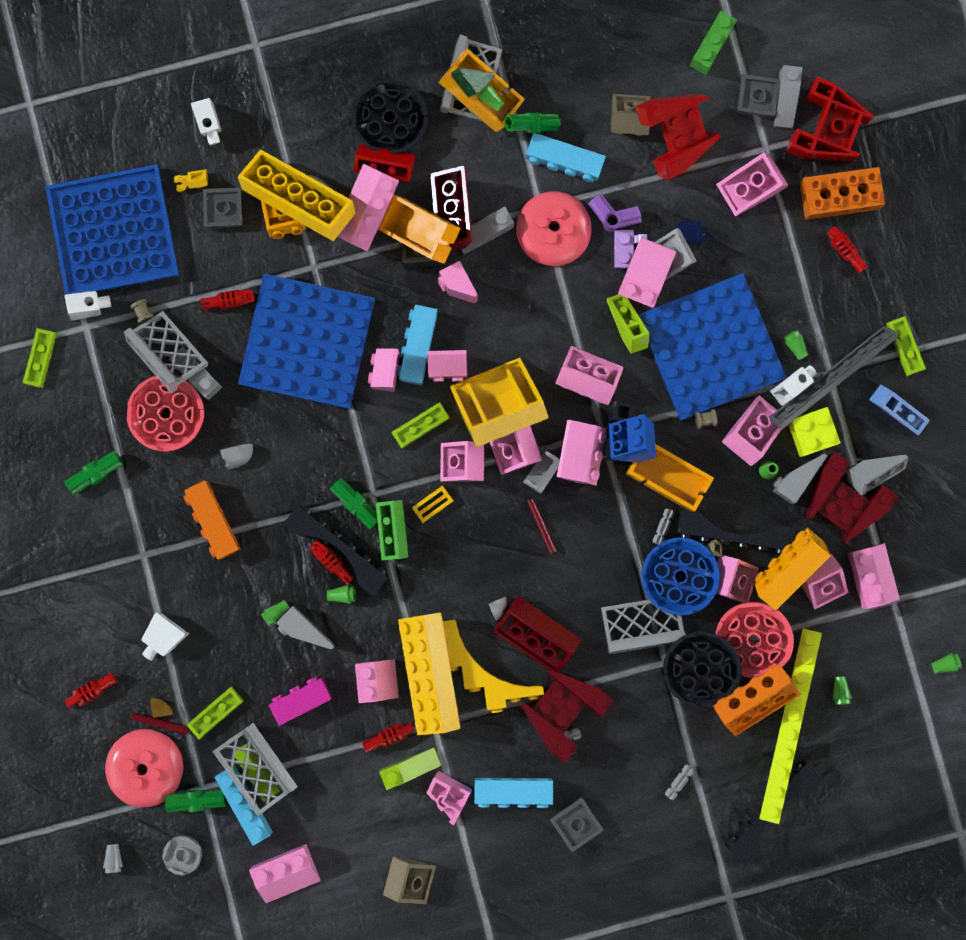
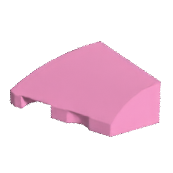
M438 771L431 782L427 794L432 800L436 801L440 811H445L450 818L449 822L454 825L473 789Z

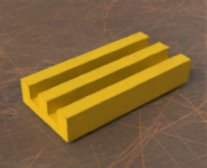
M441 486L414 505L412 509L421 522L424 523L454 501L446 489ZM441 491L444 493L441 497L436 499L434 502L426 506L421 511L417 510V508H419L424 503L432 499ZM447 497L448 501L424 518L422 517V514Z

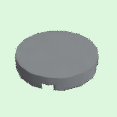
M180 835L167 842L162 855L166 868L173 874L182 876L197 869L202 859L201 846L197 840L190 836Z

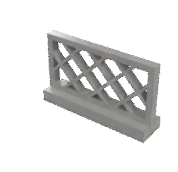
M460 35L457 39L451 65L470 45L478 50L479 54L476 56H481L485 64L497 73L502 49L467 39V36ZM489 51L497 54L496 59L491 63L488 62L484 55ZM445 88L440 112H450L483 122L467 107L462 110L453 108L454 101L458 99Z
M163 311L134 330L129 328L124 331L126 342L171 394L177 390L179 384L208 366V362ZM161 319L166 322L165 328L155 327L156 322ZM144 330L151 331L149 338L141 337L139 333ZM154 331L164 332L163 339L153 338ZM167 333H175L177 340H166ZM151 344H162L161 351L152 350ZM165 344L175 345L174 352L164 351ZM187 346L189 348L188 354L177 353L178 347ZM163 356L173 357L172 364L163 363ZM176 357L187 358L186 365L175 364ZM190 359H198L201 362L197 366H189ZM174 369L184 370V374L179 378H176L173 372Z
M650 600L601 607L608 653L616 654L673 644L678 638L686 635L681 615H676V618L673 614L662 611L669 616L664 625L654 619L660 610L659 608L652 617L643 611L646 605L652 604L655 606ZM633 607L639 611L634 620L624 614L627 608ZM614 610L620 614L615 623L607 619L606 611ZM641 613L650 619L645 628L635 622ZM621 617L631 622L626 631L616 625ZM670 618L678 622L679 630L671 631L665 627ZM652 621L661 627L657 634H652L646 630ZM633 624L642 630L638 637H633L627 633ZM615 627L623 635L619 640L611 641L610 632Z
M254 723L213 751L257 816L298 787ZM242 735L247 740V748L237 747V740ZM223 748L233 749L231 759L224 758L219 751ZM236 750L246 752L244 762L234 760ZM249 752L257 754L259 757L258 764L248 763ZM234 764L244 765L242 776L236 775L233 772ZM247 766L257 768L256 778L246 776ZM260 768L268 770L270 773L269 780L259 779ZM245 780L255 781L253 792L247 791L244 788ZM258 782L268 784L267 794L257 793ZM271 785H278L283 793L279 796L270 795ZM256 796L266 797L265 806L261 809L255 803Z

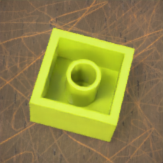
M828 407L797 417L788 424L799 457L840 444Z

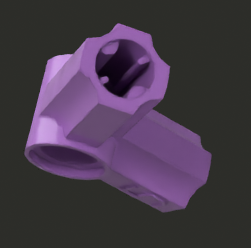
M602 193L588 203L603 223L604 229L609 232L642 223L638 206L615 211ZM614 218L617 224L610 225L607 219Z

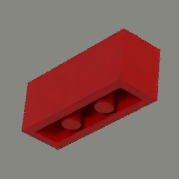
M359 144L355 154L354 172L360 173L363 164L397 180L410 182L414 170L415 155L404 152L391 154V151L380 148V151L377 152L365 145Z

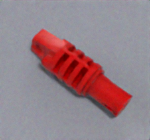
M836 226L827 232L832 240L830 243L844 260L852 264L858 274L868 267L859 256L858 248L855 247L844 232L841 233Z
M237 289L220 292L214 297L201 298L200 301L201 304L209 303L201 306L203 311L218 307L223 310L253 302L255 297L253 290Z
M318 539L310 546V550L330 573H335L346 585L355 578L343 565L344 561L321 540Z
M110 672L103 678L92 680L72 692L73 696L65 700L67 707L71 708L77 704L81 707L102 695L103 690L117 683L115 675Z
M400 722L380 731L377 734L378 736L362 742L365 752L369 753L382 746L387 748L408 738L406 734L415 731L412 722L402 725Z

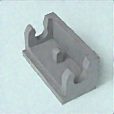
M548 451L543 452L541 455L542 461L535 464L523 482L539 494L542 493L559 467L560 459Z

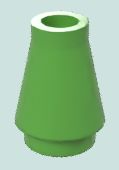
M487 83L476 94L479 97L478 100L496 111L504 105V102L492 85L489 86Z
M796 330L784 337L785 343L798 360L808 356L802 333L800 334Z
M764 461L759 467V473L764 479H773L778 473V466L772 461ZM770 466H772L773 472L769 471Z
M346 585L327 590L328 602L334 601L351 604V602L356 601V589L354 586Z
M283 600L265 609L261 616L271 627L273 624H277L290 607Z
M950 653L931 663L934 674L958 672V669L962 668L957 653Z
M834 677L832 700L835 701V705L851 704L850 699L852 697L846 677Z

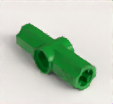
M507 114L504 119V126L510 132L541 133V131H558V128L561 126V119H559L558 114Z
M113 451L100 460H95L85 465L82 471L65 480L66 486L72 495H76L90 485L93 486L106 479L108 474L124 464L116 451Z
M340 478L332 485L330 490L367 528L371 530L378 524L377 513L345 480Z
M221 789L211 791L192 790L187 791V793L167 795L165 807L167 813L187 810L188 812H198L207 808L225 807L227 799Z

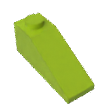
M620 294L607 298V303L621 338L630 354L648 348L650 334L628 298Z
M433 747L382 768L379 773L386 790H389L440 767L441 763Z

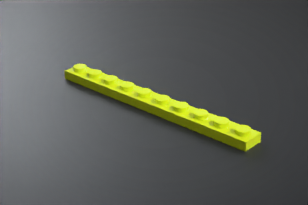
M807 629L802 630L791 678L801 695L785 705L759 818L761 820L776 824L780 822L822 636L820 632Z

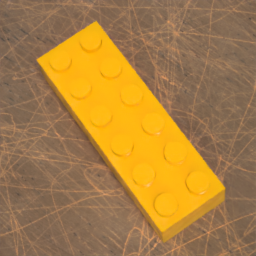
M261 149L238 176L242 190L332 241L337 238L356 214L352 200Z
M441 612L398 619L417 735L439 734L461 729Z

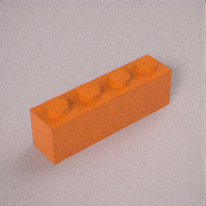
M204 480L184 490L186 494L184 499L187 505L192 506L194 510L192 516L196 523H200L202 527L200 532L204 540H208L211 545L209 551L212 557L222 560L240 551L241 548L209 482Z

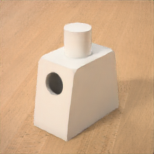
M210 98L191 103L201 135L203 137L207 136L209 145L220 143L218 133L222 130L214 103ZM208 122L212 123L210 127H206Z
M96 291L65 295L67 311L71 321L101 315V308L111 307L110 297H98Z
M810 365L805 369L801 367L770 392L783 406L814 382L812 378L817 374L816 370Z
M156 612L142 637V641L148 645L142 655L152 661L157 653L166 656L189 633L161 612Z

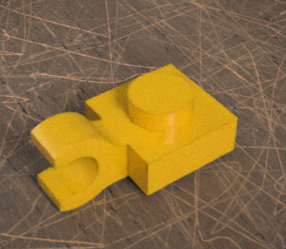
M207 170L188 172V175L175 176L174 182L182 183L177 185V191L182 192L187 186L189 189L208 186Z

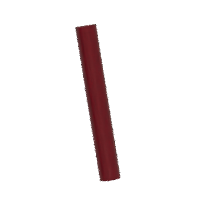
M533 498L527 501L549 553H554L557 551Z
M135 712L131 716V720L185 735L189 732V727Z

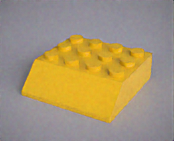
M521 358L450 386L476 447L548 418L544 402Z

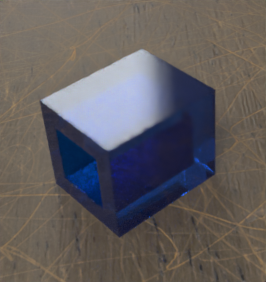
M701 221L678 222L675 228L681 230L687 244H700L702 238L705 237L704 226L701 227Z

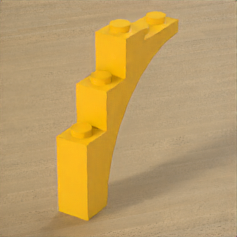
M456 619L442 621L451 671H457L458 667L462 666L464 687L469 689V692L481 691L480 687H484L487 710H491V713L502 712L503 708H507V699L511 703L521 701L522 697H529V700L540 699V695H544L542 685L524 686L512 684L485 671L465 648L459 635Z

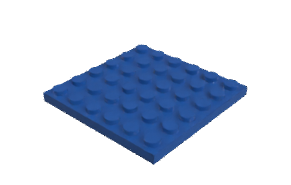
M157 164L45 186L65 295L91 291L101 292L180 276L160 170Z
M743 273L638 314L650 334L649 347L680 421L694 416L695 412H704L786 379L784 370Z
M264 274L238 384L350 409L375 298Z

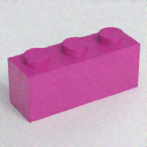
M316 676L306 681L308 685L302 688L298 685L290 689V694L285 697L280 694L272 698L273 703L269 704V707L279 726L333 698L323 677L318 679Z

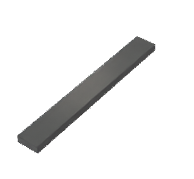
M883 326L796 397L769 416L770 422L781 429L785 428L897 339V332Z

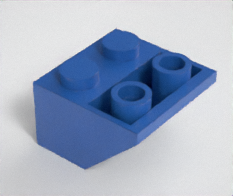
M644 414L609 424L610 455L612 460L639 463L656 458L654 423Z

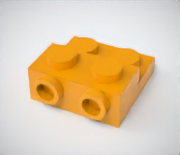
M261 201L266 228L270 238L281 239L285 234L289 233L299 235L303 230L307 229L302 223Z

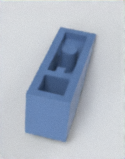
M880 385L869 399L918 436L930 421L896 393L883 385Z

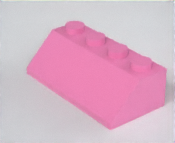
M363 164L349 195V199L353 201L356 214L337 237L368 251L399 180Z

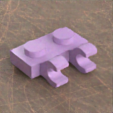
M614 230V269H628L634 255V245H638L641 237L647 239V234L634 235V230Z

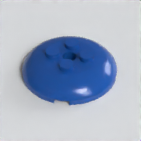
M672 538L658 544L650 551L643 564L642 585L646 595L657 608L669 614L689 615L700 611L711 602L719 586L720 573L716 559L709 549L692 539ZM678 571L685 572V581L678 582L675 579V574Z

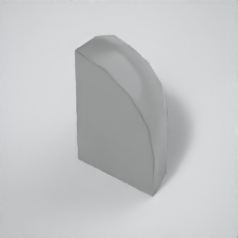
M244 444L220 450L222 458L225 459L227 470L245 465L251 459L253 444Z
M506 596L489 603L495 621L501 619L507 610Z

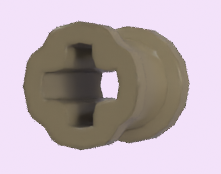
M146 299L139 300L130 306L135 311L139 324H143L154 317L146 305Z
M715 409L706 413L695 412L697 429L708 425L717 426Z
M712 540L708 544L701 543L709 549L713 556L719 557L722 555L723 551L720 541Z

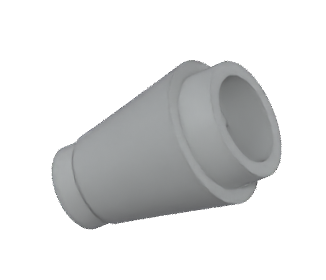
M119 844L107 845L103 865L105 873L121 872L123 865Z

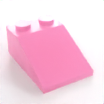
M765 152L716 184L735 216L760 204L789 186L771 155Z
M641 237L618 294L654 308L676 251Z
M760 395L757 396L728 432L722 443L752 466L763 457L781 431V428L771 423L769 416L777 410Z

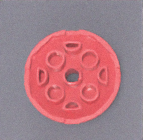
M556 191L544 192L530 199L521 209L516 224L517 239L524 253L533 261L552 267L563 266L579 258L586 250L592 232L591 219L583 204L569 194ZM550 224L558 225L559 230L556 232L549 229Z
M156 376L148 378L136 387L127 404V422L130 431L141 444L153 450L174 451L186 446L197 436L203 424L204 406L198 391L186 380L179 384L177 390L171 394ZM170 409V417L164 419L162 416L163 411Z
M760 602L742 603L731 608L720 619L715 633L725 638L735 648L741 662V676L748 678L761 676L769 667L780 664L783 667L790 659L794 646L793 631L786 617L780 611H775L771 606ZM754 634L758 636L760 640L758 642H753L750 640L749 637Z
M152 729L135 730L118 739L109 751L105 765L107 782L113 793L121 801L135 807H152L164 802L166 796L174 794L179 787L184 769L183 758L175 742L164 733L162 734ZM140 764L147 766L146 774L139 771Z

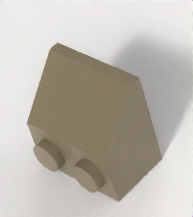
M613 94L611 132L619 135L625 133L637 136L649 135L650 126L641 125L635 107L650 100V96Z
M393 857L383 895L398 903L426 904L436 866L410 858Z

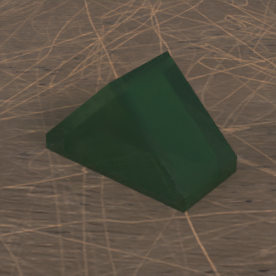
M459 68L451 72V76L469 98L484 88L495 77V73Z

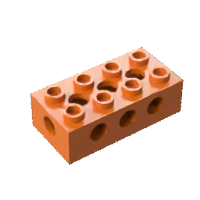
M879 167L804 177L799 183L805 220L880 210L885 205ZM858 188L861 189L864 194H861L858 191ZM839 191H842L845 194V197L841 196ZM820 193L824 194L826 196V199H823L820 196Z
M778 664L769 667L761 676L752 678L750 683L744 687H738L728 697L719 699L713 707L723 724L734 736H737L801 694L786 671Z

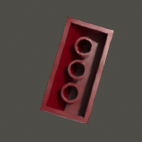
M460 166L431 174L434 214L461 228L454 244L450 243L449 245L452 248L451 251L465 249L473 241L466 166Z
M519 596L515 598L493 630L495 634L542 666L555 672H559L581 641V638Z

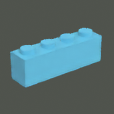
M536 133L532 135L526 154V159L534 165L543 164L553 171L559 169L565 171V174L575 177L577 175L583 177L584 181L591 183L598 181L606 157Z
M415 305L414 310L410 309L408 320L411 321L410 328H406L404 339H407L406 347L402 346L400 357L403 358L402 365H398L396 376H399L400 382L422 386L428 361L427 351H430L438 314L437 309Z
M233 765V772L236 775H241L236 765ZM226 770L216 775L215 779L251 844L255 845L269 837L273 831L264 815H256ZM244 782V788L247 791H250L246 783Z
M475 778V804H478V807H490V804H498V807L502 808L510 807V804H517V807L527 808L529 804H537L538 808H548V804L553 805L552 778Z

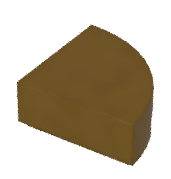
M150 698L153 718L173 714L171 707L165 701L159 698Z

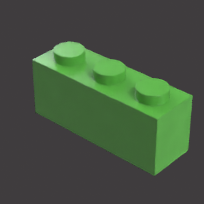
M722 11L719 12L693 57L690 67L705 75L708 73L737 21L735 18Z
M403 500L377 502L376 511L382 561L408 558Z

